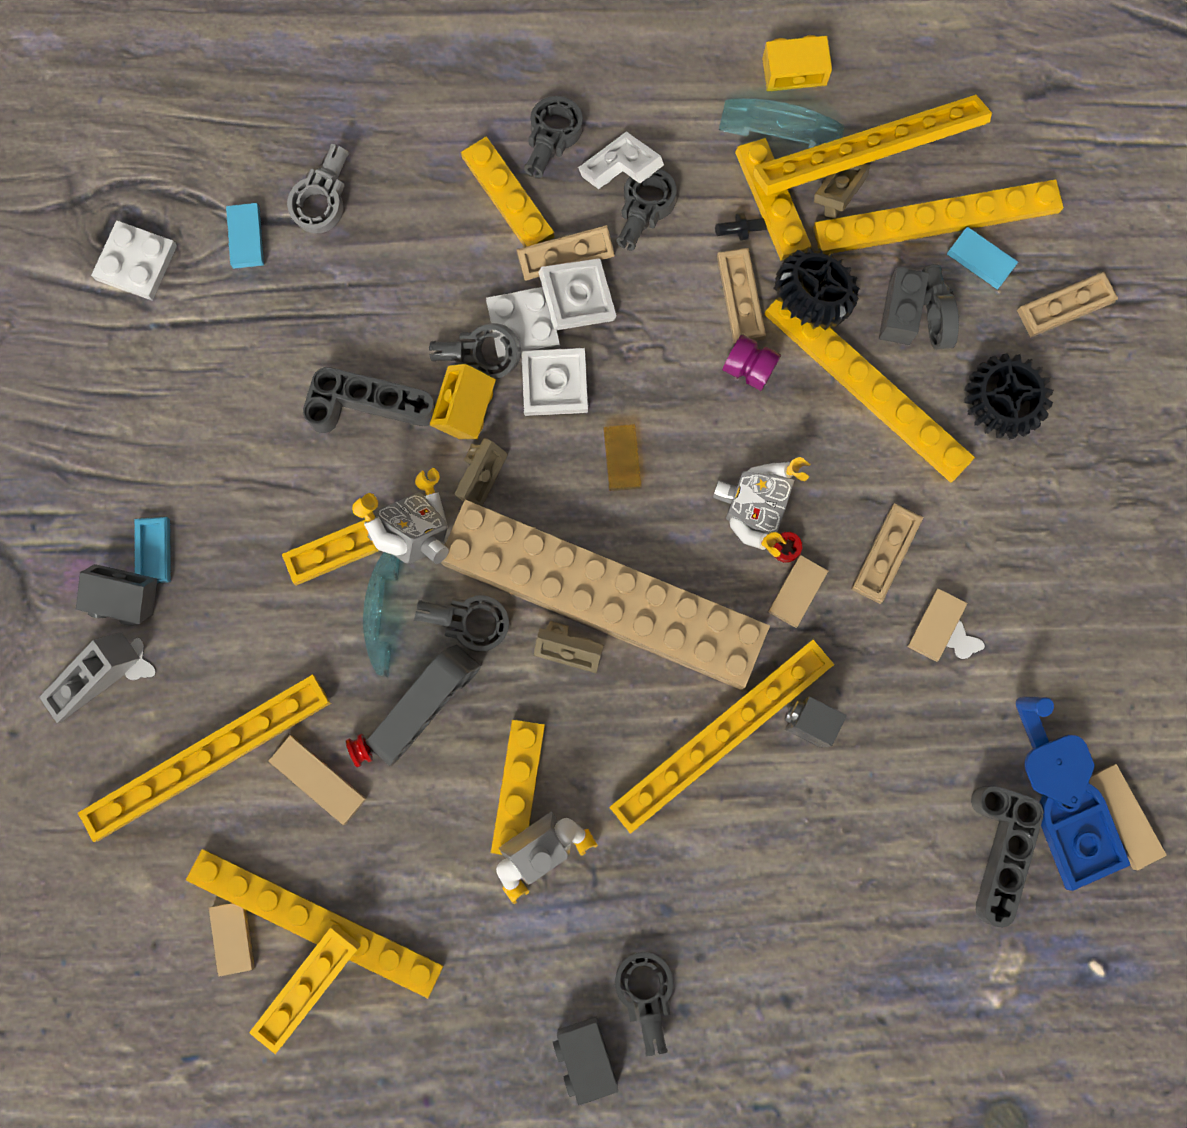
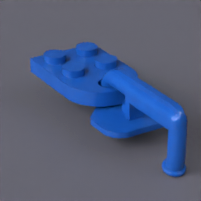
M1023 696L1016 699V708L1033 748L1025 758V770L1033 789L1042 794L1040 804L1044 812L1041 828L1065 889L1074 891L1130 866L1131 864L1106 801L1099 790L1089 784L1094 770V762L1085 741L1076 735H1065L1049 742L1040 717H1047L1053 712V701L1047 697Z

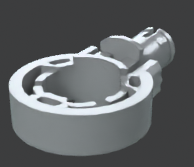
M331 144L322 167L316 171L310 169L307 178L295 184L289 193L287 201L289 214L294 222L307 232L316 234L327 232L335 227L341 219L343 213L341 194L345 185L338 177L346 158L349 156V152L340 146L337 149V145ZM321 194L327 197L328 207L324 212V215L327 217L325 221L321 216L317 218L305 216L304 211L300 208L304 206L305 199L310 195Z

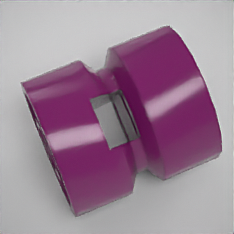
M741 334L731 350L722 371L737 379L744 376L746 377V384L762 391L775 369L781 354L768 347L759 349L757 341Z

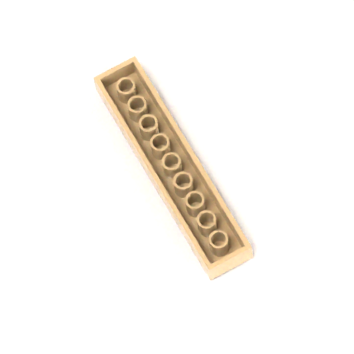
M468 500L464 501L445 543L449 553L441 562L443 566L505 592L512 593L524 600L740 690L744 689L747 685L770 625Z

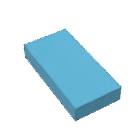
M251 203L226 206L230 265L233 269L263 266L264 256L259 205Z
M966 227L947 253L951 258L997 290L1018 263V261L969 227Z
M168 517L134 519L135 573L157 578V583L171 582L170 519Z

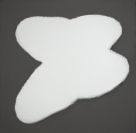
M959 620L947 647L954 648L956 656L965 659L970 657L972 653L983 650L985 645L978 638L966 636L964 626Z
M136 638L130 645L140 659L125 673V676L130 680H137L140 677H153L155 675V668L149 662L142 659L144 645L141 639Z

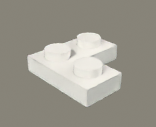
M625 132L578 168L582 177L599 189L622 171L638 183H641L652 176L664 164L661 155L628 132Z

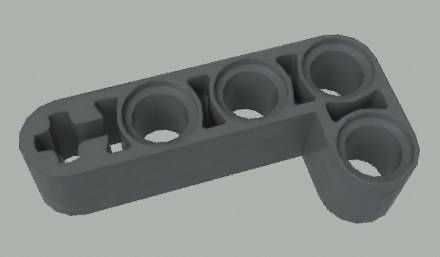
M323 367L317 370L312 377L303 407V415L311 427L319 433L331 432L336 427L342 407L417 426H428L434 412L435 403L432 396L424 390L331 367ZM330 380L337 381L336 386L332 390H323L326 382ZM357 389H367L364 397L359 399L353 398V394ZM395 395L398 397L394 405H383L384 400L388 396ZM423 404H426L427 409H421L420 413H417L415 408H421ZM318 411H328L327 416L323 420H314V416Z
M457 644L443 650L366 741V745L388 766H392L408 750L455 692L471 681L480 670L481 665Z
M998 786L978 787L971 796L972 807L980 815L999 821L975 910L977 916L983 922L1003 928L1013 923L1016 917L1044 811L1042 805L1032 797ZM989 792L993 793L997 800L996 806L992 810H989L985 805V797ZM1022 803L1027 806L1029 811L1028 817L1024 821L1020 820L1017 814V809ZM1015 835L1020 843L1019 849L1015 853H1011L1008 841ZM1007 868L1011 875L1010 881L1007 885L1002 886L999 881V874L1003 869ZM995 891L1006 893L1005 898L995 895ZM992 905L1000 908L999 915L990 912Z

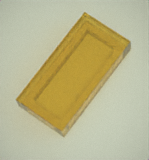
M635 424L603 427L609 491L641 489Z

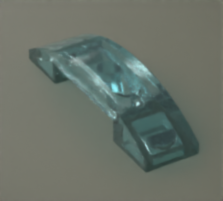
M762 99L725 100L719 130L747 137L749 131L807 143L809 144V149L842 138L844 125L818 112L788 103Z
M386 552L382 553L372 572L363 609V632L367 653L376 674L381 677H389L392 647L388 642L379 641L385 580L398 581L400 559Z

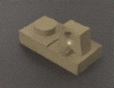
M862 164L827 176L815 193L814 203L825 206L824 215L826 217L836 219L838 213L844 211L869 176L870 165Z
M483 438L480 445L471 444L464 458V461L470 466H468L463 478L460 480L454 495L463 502L468 500L483 506L508 454L493 441Z
M553 621L549 622L546 630L539 629L534 656L597 673L604 645L595 643L587 638L569 637V626Z

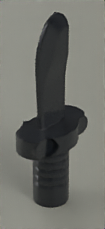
M737 213L735 216L736 221L718 223L715 225L717 236L738 234L740 241L748 240L749 232L767 230L764 218L747 220L744 213Z

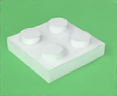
M116 220L91 276L96 281L153 301L177 245L173 240Z
M600 258L540 268L538 273L554 330L614 321L616 312Z
M543 287L486 298L491 323L505 325L516 334L521 345V356L522 351L560 349L557 330H554ZM492 329L493 332L500 333V337L494 338L498 360H504L505 346L500 341V338L505 335Z
M585 348L522 351L525 416L588 413Z

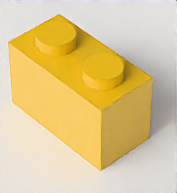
M807 35L798 39L787 40L785 38H777L766 42L762 60L767 92L827 86L832 71L827 36Z
M467 364L448 366L429 425L457 439H477L484 426L483 419L487 406L493 397V387L496 379Z

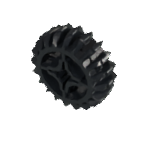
M808 247L803 252L797 250L792 256L789 255L784 260L776 273L777 276L773 289L777 291L776 300L783 302L781 310H789L791 312L790 319L797 317L801 320V326L808 322L813 330L819 327V325L826 330L828 327H836L853 312L859 299L857 296L860 288L856 285L857 277L850 275L851 267H844L842 265L843 259L837 261L833 258L832 252L825 255L821 248L813 252Z
M1008 353L1002 354L999 359L996 356H992L987 360V363H980L977 366V371H974L969 376L971 383L965 386L964 391L970 395L964 399V403L973 405V407L967 411V415L976 414L978 416L974 423L977 426L984 423L986 425L985 434H989L995 429L996 438H1002L1005 433L1009 440L1016 438L1018 433L1024 437L1030 433V429L1034 431L1041 426L1040 421L1048 418L1049 413L1046 410L1052 407L1053 402L1047 398L1053 394L1054 390L1045 388V385L1050 382V378L1040 377L1039 374L1043 371V367H1038L1035 370L1031 367L1033 359H1028L1025 363H1022L1021 354L1015 355L1012 360ZM999 375L997 388H994L991 392H986L989 378ZM1030 401L1028 414L1018 418L1020 404ZM992 407L996 408L1000 412V414L996 412Z

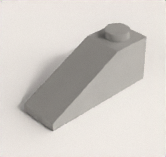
M122 632L95 639L39 698L56 723H60L119 680L140 657Z

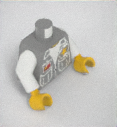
M798 457L791 462L770 463L752 467L748 471L742 472L737 486L721 480L718 481L713 498L730 504L725 519L730 521V528L744 544L762 550L767 549L774 557L780 556L781 553L773 546L778 542L787 543L777 531L795 481L790 478L795 476L800 481H806L809 478L806 473H799V469L802 466L811 465L804 458Z
M431 468L428 471L427 477L429 480L426 479L423 470L415 479L416 486L420 490L425 491L426 496L418 492L376 511L374 510L378 507V500L372 493H367L354 502L352 507L353 513L360 518H365L366 522L364 525L368 531V538L373 541L378 550L393 554L403 562L410 564L426 556L435 564H438L447 557L449 549L444 545L448 525L439 492L435 493L434 485L440 478L439 472L435 468Z
M551 811L500 846L499 850L505 859L497 865V875L503 884V891L512 903L516 904V900L524 893L526 895L529 894L528 888L521 879L529 885L565 861L570 856L571 842L575 844L580 855H585V851L591 847L596 848L598 845L590 830H583V828L569 818H563L558 821Z

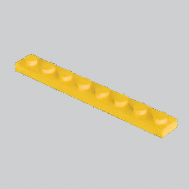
M973 95L754 166L753 176L768 196L990 123L992 112L977 95Z
M1055 179L815 222L813 229L818 249L821 248L823 254L828 255L831 252L833 254L962 231L966 227L973 229L1057 214L1064 207L1057 180Z
M775 300L765 311L764 315L950 483L975 459L969 451L830 327L824 330L819 325V327L813 330L808 322L801 326L799 318L794 317L790 319L791 312L789 310H781L783 302Z
M811 640L609 808L631 834L834 666V663L814 640Z
M312 674L78 812V815L92 841L98 842L330 705L331 702L317 677Z
M205 849L200 851L186 878V881L315 944L320 942L335 923L361 944L350 961L427 999L430 997L444 967L442 964Z

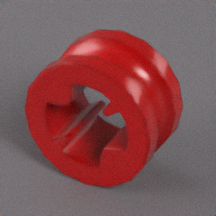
M783 532L780 535L785 541L790 540L793 542L791 548L795 552L792 555L790 551L786 555L781 553L780 556L775 558L780 562L789 563L801 554L802 541L795 533ZM779 542L773 546L779 552L782 550Z
M362 733L357 735V739L354 741L350 738L346 740L348 752L356 767L362 766V762L365 760L368 762L373 761L371 749L366 745L367 740Z

